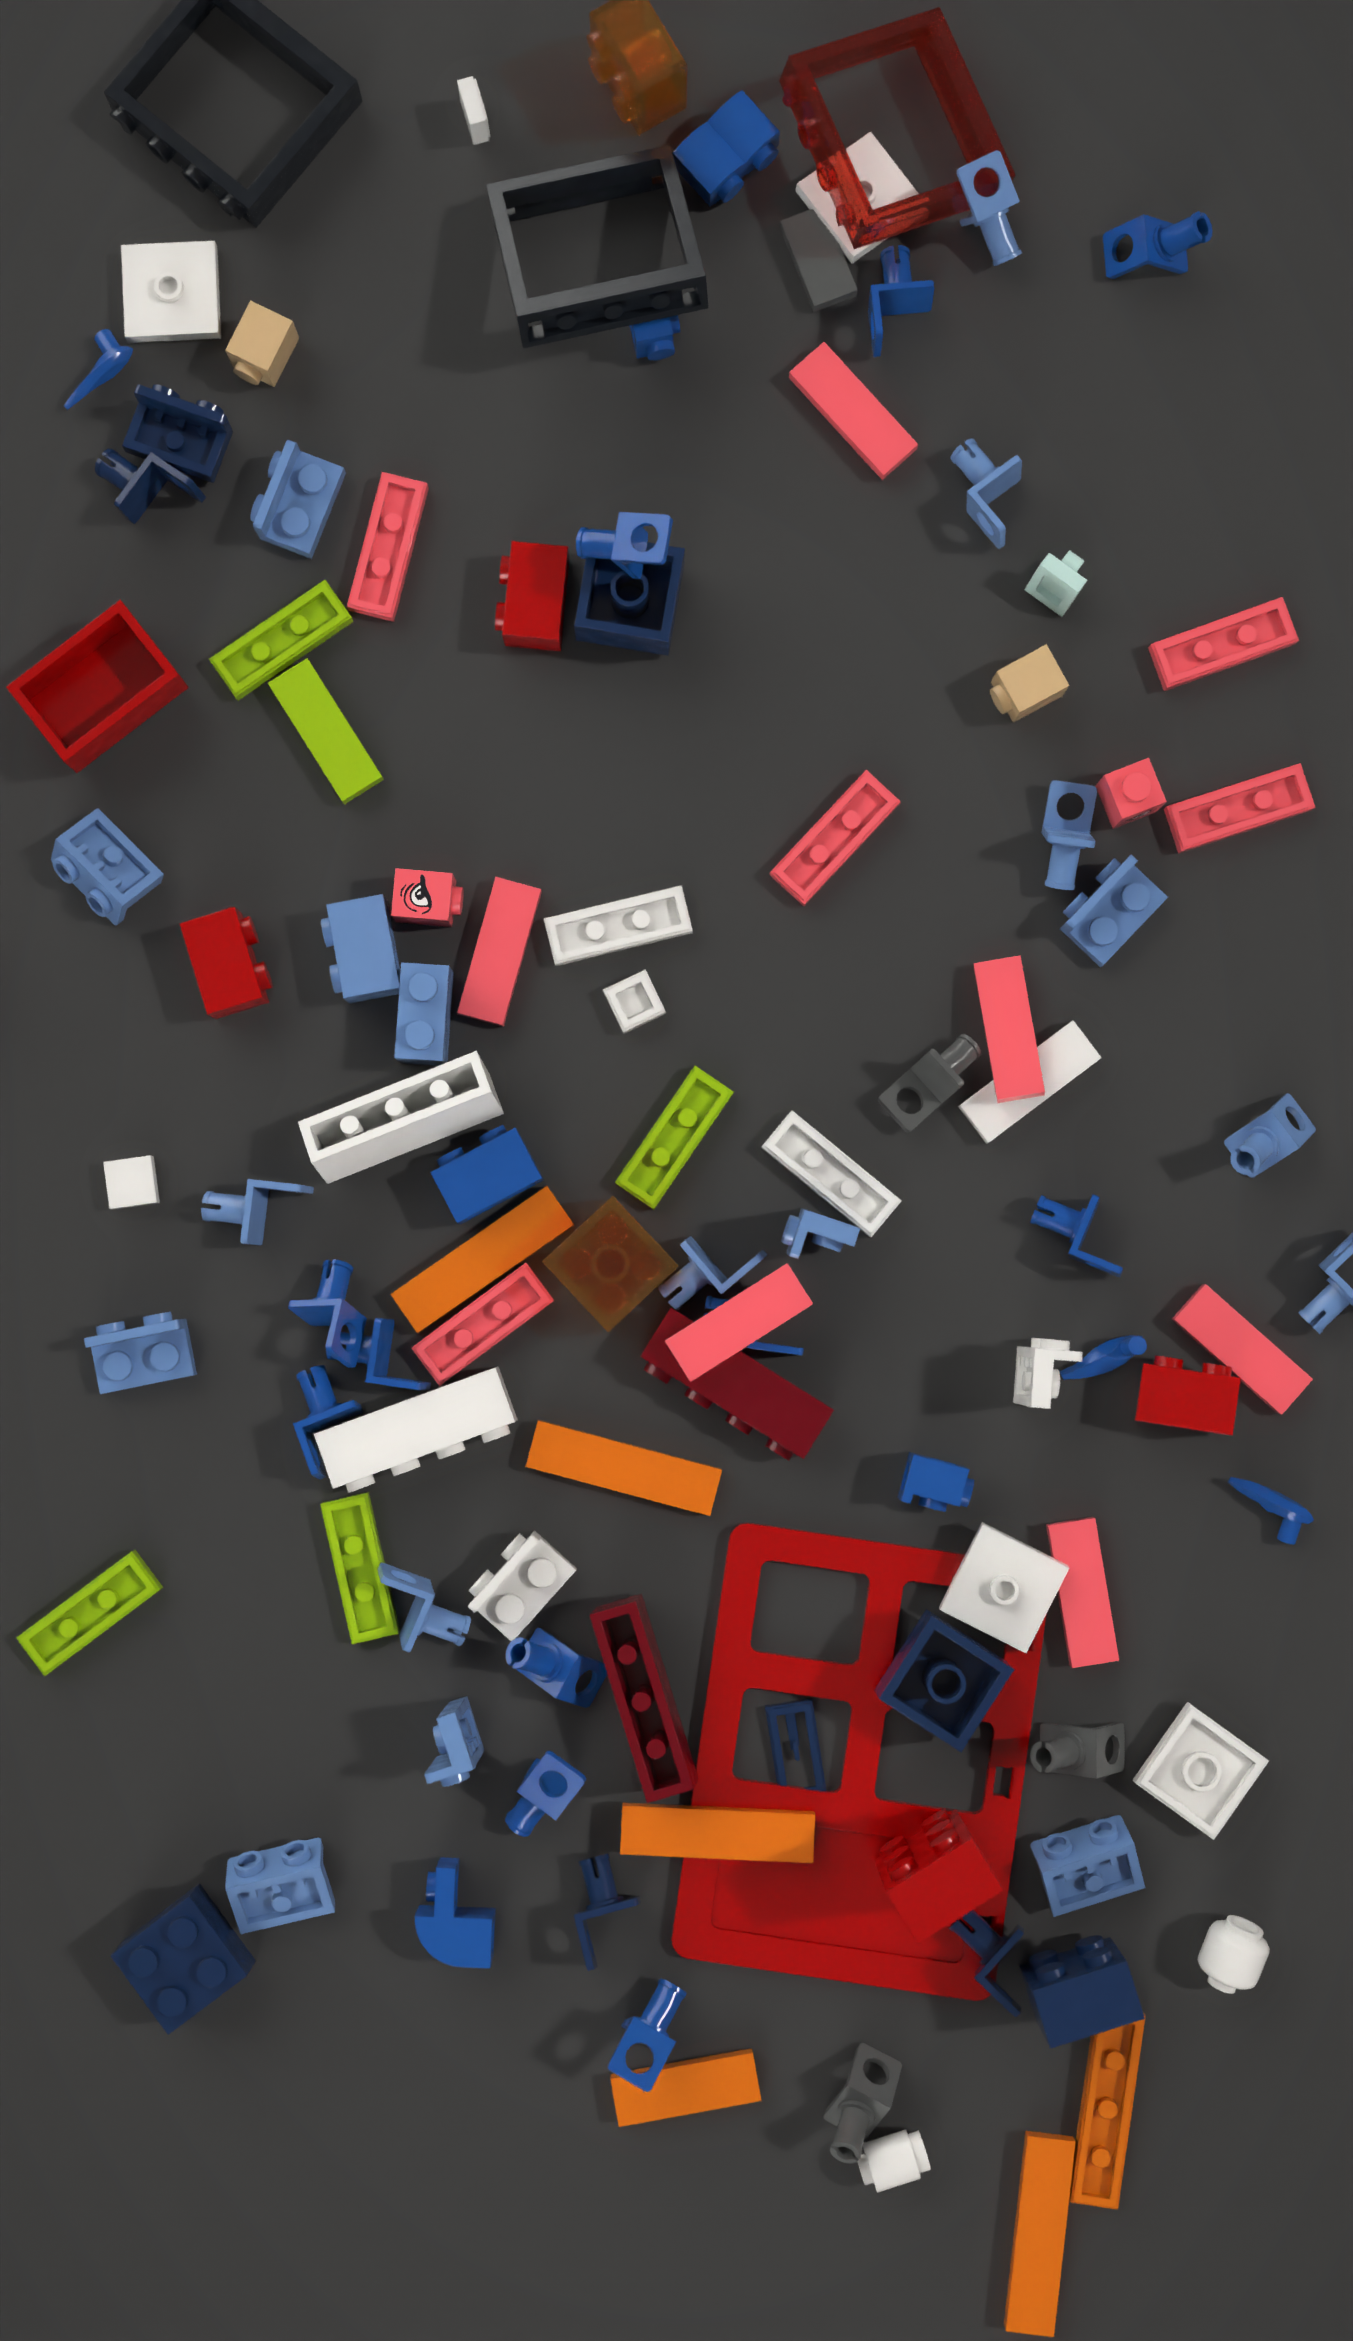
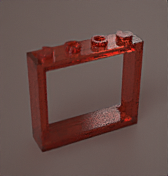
M940 7L789 55L779 79L784 92L782 101L787 107H791L798 123L797 130L800 142L805 149L810 150L817 165L816 172L819 184L825 192H829L836 208L838 226H844L854 249L970 210V207L958 180L872 209L814 80L816 78L915 47L967 164L998 150L1002 154L1011 180L1013 181L1016 176ZM981 168L974 176L973 184L979 195L990 197L997 191L999 180L997 174L992 169Z

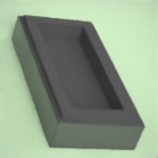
M813 209L780 221V230L813 312L857 296L858 289L839 242Z

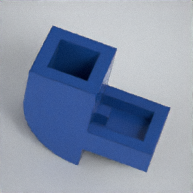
M440 1857L436 1872H428L426 1884V1901L435 1902V1905H419L415 1914V1928L418 1938L426 1951L444 1964L454 1967L491 1968L494 1957L496 1908L457 1906L459 1858Z

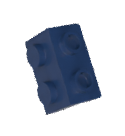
M137 384L134 395L138 405L122 445L125 452L146 459L150 452H152L178 471L214 483L233 433L227 416L224 415V411L208 401L198 400L194 404L182 400L178 393L162 385L154 384L151 389Z

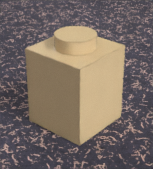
M250 300L225 351L234 367L233 372L238 377L254 385H259L260 381L275 387L299 340V336L292 320Z
M1046 644L996 671L991 681L993 688L990 689V695L1001 714L1008 712L1014 723L1062 697L1070 685Z

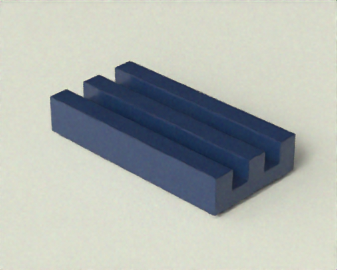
M812 1698L765 1705L777 1784L787 1786L776 1716H786L790 1748L794 1752L795 1760L799 1761L798 1746L800 1744L795 1713L804 1712L816 1784L804 1788L826 1791Z

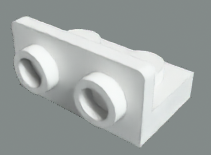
M1031 1338V1347L1017 1346L1013 1403L1034 1408L1050 1409L1051 1398L1056 1399L1060 1389V1372L1058 1369H1053L1054 1360L1082 1362L1083 1352L1070 1351V1341Z
M535 1530L527 1539L519 1533L501 1553V1556L507 1561L494 1575L487 1569L468 1590L474 1596L468 1608L474 1613L478 1611L510 1641L514 1640L577 1569Z

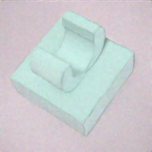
M1070 550L1061 561L1051 553H1048L1024 590L1062 617L1087 582V579L1077 573L1085 561Z

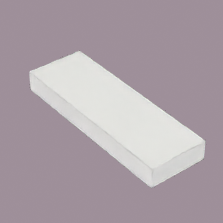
M682 885L544 918L555 966L693 933Z
M1073 1020L1037 1047L1045 1096L997 1103L994 1082L992 1080L958 1106L986 1144L1102 1058Z
M792 1110L761 1147L870 1238L902 1201Z

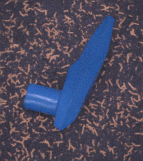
M103 329L95 335L94 340L103 355L64 404L67 410L92 390L113 378L129 361L133 348L120 346L109 329Z
M1136 1335L1108 1340L1092 1349L1082 1359V1362L1061 1370L1060 1375L1063 1380L1107 1373L1127 1363L1133 1356L1143 1354L1146 1351L1147 1343L1143 1336Z
M1230 1477L1228 1480L1231 1486L1258 1502L1267 1512L1283 1517L1277 1539L1284 1543L1296 1544L1302 1523L1309 1524L1314 1521L1311 1513L1306 1508L1273 1489L1244 1479Z

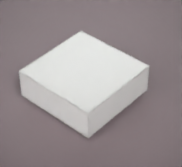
M473 76L457 80L460 102L473 145L489 141L488 118L476 79H473Z
M646 969L603 989L623 1034L666 1014Z
M149 1155L103 1162L109 1209L114 1210L160 1203L154 1156Z

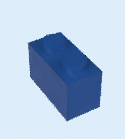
M501 1125L480 1136L479 1140L482 1145L465 1154L462 1147L436 1160L439 1168L430 1173L458 1224H463L544 1181L516 1128L507 1131L505 1126Z

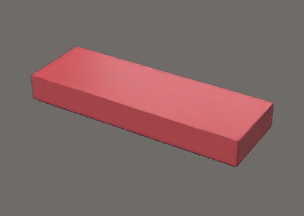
M825 342L820 344L789 372V379L881 480L887 477L917 450L918 443Z
M386 472L381 473L347 603L349 611L394 622L429 490L428 483Z
M1283 597L1152 643L1148 650L1164 691L1290 647L1295 645L1299 639Z
M1301 763L1166 806L1164 812L1177 851L1182 853L1312 811L1316 807Z
M865 770L771 870L769 875L802 906H805L899 806L901 801L870 772Z
M495 876L457 1013L459 1015L504 1027L542 893L541 889Z
M1021 955L974 963V973L997 1103L1045 1096Z
M524 1263L411 1349L437 1384L441 1386L555 1300L530 1266Z
M788 1263L666 1339L665 1342L691 1382L813 1305V1302Z
M1202 1284L1171 1319L1223 1366L1232 1367L1231 1373L1241 1378V1382L1277 1414L1282 1415L1313 1380L1206 1284Z
M1094 1517L1046 1524L1051 1557L1069 1566V1570L1057 1592L1069 1666L1077 1668L1119 1661L1096 1519Z

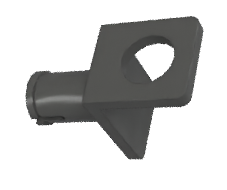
M961 1034L941 1054L935 1049H931L878 1097V1102L905 1132H911L964 1085V1081L959 1075L972 1062L981 1057L980 1047L971 1037ZM910 1089L918 1094L921 1100V1107L917 1113L908 1114L899 1108L896 1100L899 1091Z
M1049 1722L1042 1723L1040 1725V1742L1034 1744L1030 1752L1031 1763L1041 1773L1052 1772L1096 1779L1121 1772L1125 1768L1124 1724L1115 1722L1090 1728ZM1111 1737L1113 1741V1754L1110 1761L1107 1762L1105 1747L1107 1740Z
M860 2043L856 2048L847 2083L825 2110L823 2116L824 2120L837 2126L834 2141L830 2147L831 2154L837 2160L849 2164L858 2162L862 2155L861 2150L864 2139L870 2135L891 2109L902 2069L900 2061L865 2043ZM873 2062L881 2066L887 2077L886 2083L877 2085L869 2081L863 2071L864 2063Z

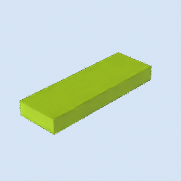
M323 580L209 658V660L239 701L354 621L327 581Z
M308 658L268 682L271 690L343 804L348 803L384 780Z
M694 1066L621 1172L615 1184L654 1210L734 1092L697 1066Z
M369 1492L321 1503L320 1506L351 1643L356 1644L399 1634L400 1628L390 1586L380 1582L377 1570L380 1562H385Z
M133 1550L16 1639L41 1673L46 1676L160 1591L163 1586L138 1552Z

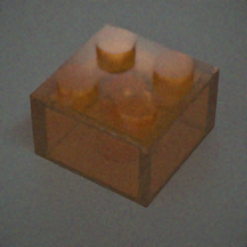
M610 0L589 12L590 34L586 38L592 56L588 57V62L597 81L600 84L607 82L614 94L612 97L613 106L624 124L630 121L637 134L641 135L687 108V64L649 0Z
M614 1196L610 1197L542 1261L607 1332H610L679 1267Z

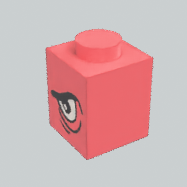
M1149 758L1105 774L1095 785L1112 829L1153 814L1167 802Z
M395 868L391 916L395 922L452 927L453 915L461 916L463 907V887L456 886V879L453 873Z

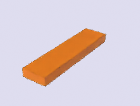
M546 1186L390 1295L414 1330L420 1333L573 1227L574 1223L549 1187Z
M542 1420L537 1422L525 1466L707 1516L711 1515L722 1473L721 1468Z
M622 1802L620 1855L813 1863L815 1812Z
M1145 2019L1090 2037L1076 2134L1070 2203L1118 2210Z
M1025 2130L1004 2317L1006 2332L1054 2337L1076 2144L1073 2136Z

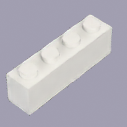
M475 1051L301 1120L298 1124L312 1165L325 1182L329 1184L500 1116L504 1112L490 1074L478 1052Z
M495 1367L314 1434L333 1489L346 1485L347 1491L350 1493L376 1483L373 1474L391 1468L393 1476L420 1467L418 1457L436 1451L437 1457L440 1460L466 1450L463 1441L481 1435L483 1443L508 1435L510 1434L508 1424L514 1423L518 1419L500 1369Z

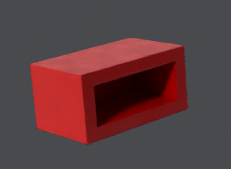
M511 541L510 556L502 555L499 581L500 584L507 585L505 602H497L495 631H502L505 646L561 651L570 564L568 546Z
M231 907L179 923L207 1015L218 1019L269 1003L266 990L272 989L273 985L265 962L257 963L252 945L258 944L259 940L250 916L243 918L242 913L236 907Z
M1157 1355L1154 1358V1365L1143 1363L1135 1421L1233 1436L1241 1378L1231 1377L1232 1367L1203 1363L1202 1372L1183 1369V1359Z

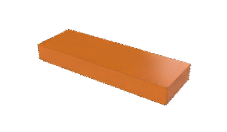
M752 2048L664 2064L655 2084L649 2092L642 2091L614 2073L610 2076L619 2127L761 2101ZM650 2067L635 2069L631 2071L637 2074H641L648 2071Z

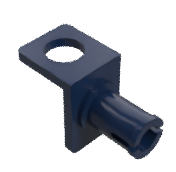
M112 448L102 453L103 457L111 461V466L99 458L95 464L96 475L106 479L122 490L116 498L114 505L133 524L137 523L167 481H170L201 503L206 498L193 480L152 452H150L139 468L120 456Z
M609 1853L595 1857L599 1877L596 1874L593 1858L578 1861L582 1869L590 1905L586 1906L587 1910L578 1912L573 1916L587 1971L596 1969L598 1964L586 1919L637 1906L641 1903L640 1896L625 1900L623 1896H618L609 1862Z
M972 1910L962 1918L975 1929L974 1931L960 1918L953 1922L949 1929L952 1932L954 1931L982 1958L979 1962L981 1966L975 1971L974 1978L1017 2018L1021 2013V2006L988 1973L1023 1936L1024 1929L1018 1924L1008 1936L1006 1934L1000 1936L985 1920Z

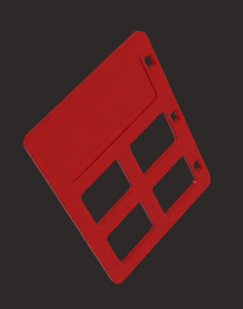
M749 1522L741 1523L731 1531L696 1764L698 1780L692 1791L690 1806L814 1811L813 1863L683 1857L672 1931V1945L681 1957L973 2001L984 2000L991 1995L974 1978L975 1971L981 1966L979 1962L982 1958L954 1931L952 1932L949 1929L953 1923L917 1944L887 1895L874 1859L881 1856L880 1848L890 1840L901 1835L907 1840L923 1830L920 1824L932 1814L941 1810H945L949 1814L955 1810L881 1799L875 1795L885 1715L894 1708L881 1701L874 1689L893 1661L904 1585L910 1581L950 1586L965 1554ZM766 1561H778L860 1573L868 1577L869 1586L859 1657L856 1662L846 1664L757 1651L751 1646L761 1567ZM1046 1616L1027 1653L1006 1643L1004 1644L1003 1659L1009 1663L1014 1671L982 1720L983 1722L990 1723L993 1728L982 1807L976 1812L957 1810L1004 1890L974 1909L980 1916H992L991 1927L1000 1936L1003 1934ZM757 1688L845 1701L850 1704L851 1714L842 1778L837 1790L818 1791L792 1785L782 1786L777 1783L738 1778L734 1775L732 1769L742 1699L747 1689ZM997 1766L1012 1767L1008 1797L1003 1794L993 1793ZM961 1917L960 1919H961L971 1930L974 1931V1928H972V1927ZM998 1963L988 1973V1975L995 1982L997 1978Z

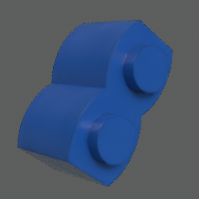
M741 90L726 101L707 122L693 131L675 149L673 156L677 171L710 207L720 199L726 203L741 190L744 185L742 178L755 168L758 171H762L773 162L779 153L776 147L779 145L780 131L745 92Z

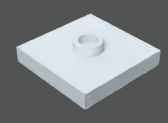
M871 131L798 182L795 190L809 210L813 209L836 238L843 254L851 264L920 216L927 207L926 202Z
M215 241L121 245L124 330L128 343L221 338L218 249Z
M982 1522L939 1609L1027 1653L1069 1570V1566Z
M1187 1702L1135 1775L1133 1781L1214 1840L1269 1760Z

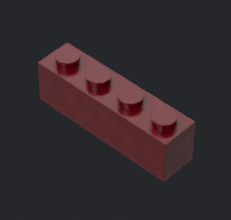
M670 1307L640 1355L641 1358L648 1361L644 1370L666 1384L669 1383L672 1377L688 1386L684 1395L707 1410L712 1403L720 1406L729 1412L725 1421L743 1433L749 1435L753 1428L769 1437L765 1446L786 1460L790 1461L793 1454L804 1459L834 1410L741 1351L690 1382L665 1340L692 1324L693 1321Z
M642 1593L596 1607L589 1616L646 1802L650 1803L694 1790L698 1774Z

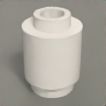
M905 2129L863 2143L865 2153L858 2160L864 2185L874 2183L877 2193L921 2179L920 2173L931 2170L919 2130L907 2134Z

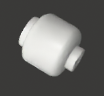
M1228 1915L1226 1920H1217L1212 1923L1198 1955L1199 1965L1209 1976L1207 1981L1211 1986L1222 1992L1233 1994L1236 1989H1251L1257 1984L1270 1952L1267 1941L1262 1937L1264 1932L1258 1925L1234 1915Z

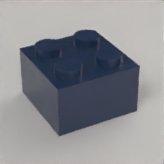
M647 542L646 551L652 549L655 543ZM669 546L665 564H644L641 579L632 578L610 559L587 558L574 625L576 640L669 656L684 570L685 548Z
M926 1609L874 1691L881 1701L959 1752H962L1014 1669L1007 1661Z
M200 1883L123 1940L110 1955L168 2035L245 1978L256 1962Z
M1100 1935L1089 1936L1077 1941L1074 1944V1949L1058 1954L1056 1950L1041 1951L1029 1957L1030 1963L1019 1966L1036 2021L1050 2049L1145 2019L1127 1960L1111 1937L1103 1939Z

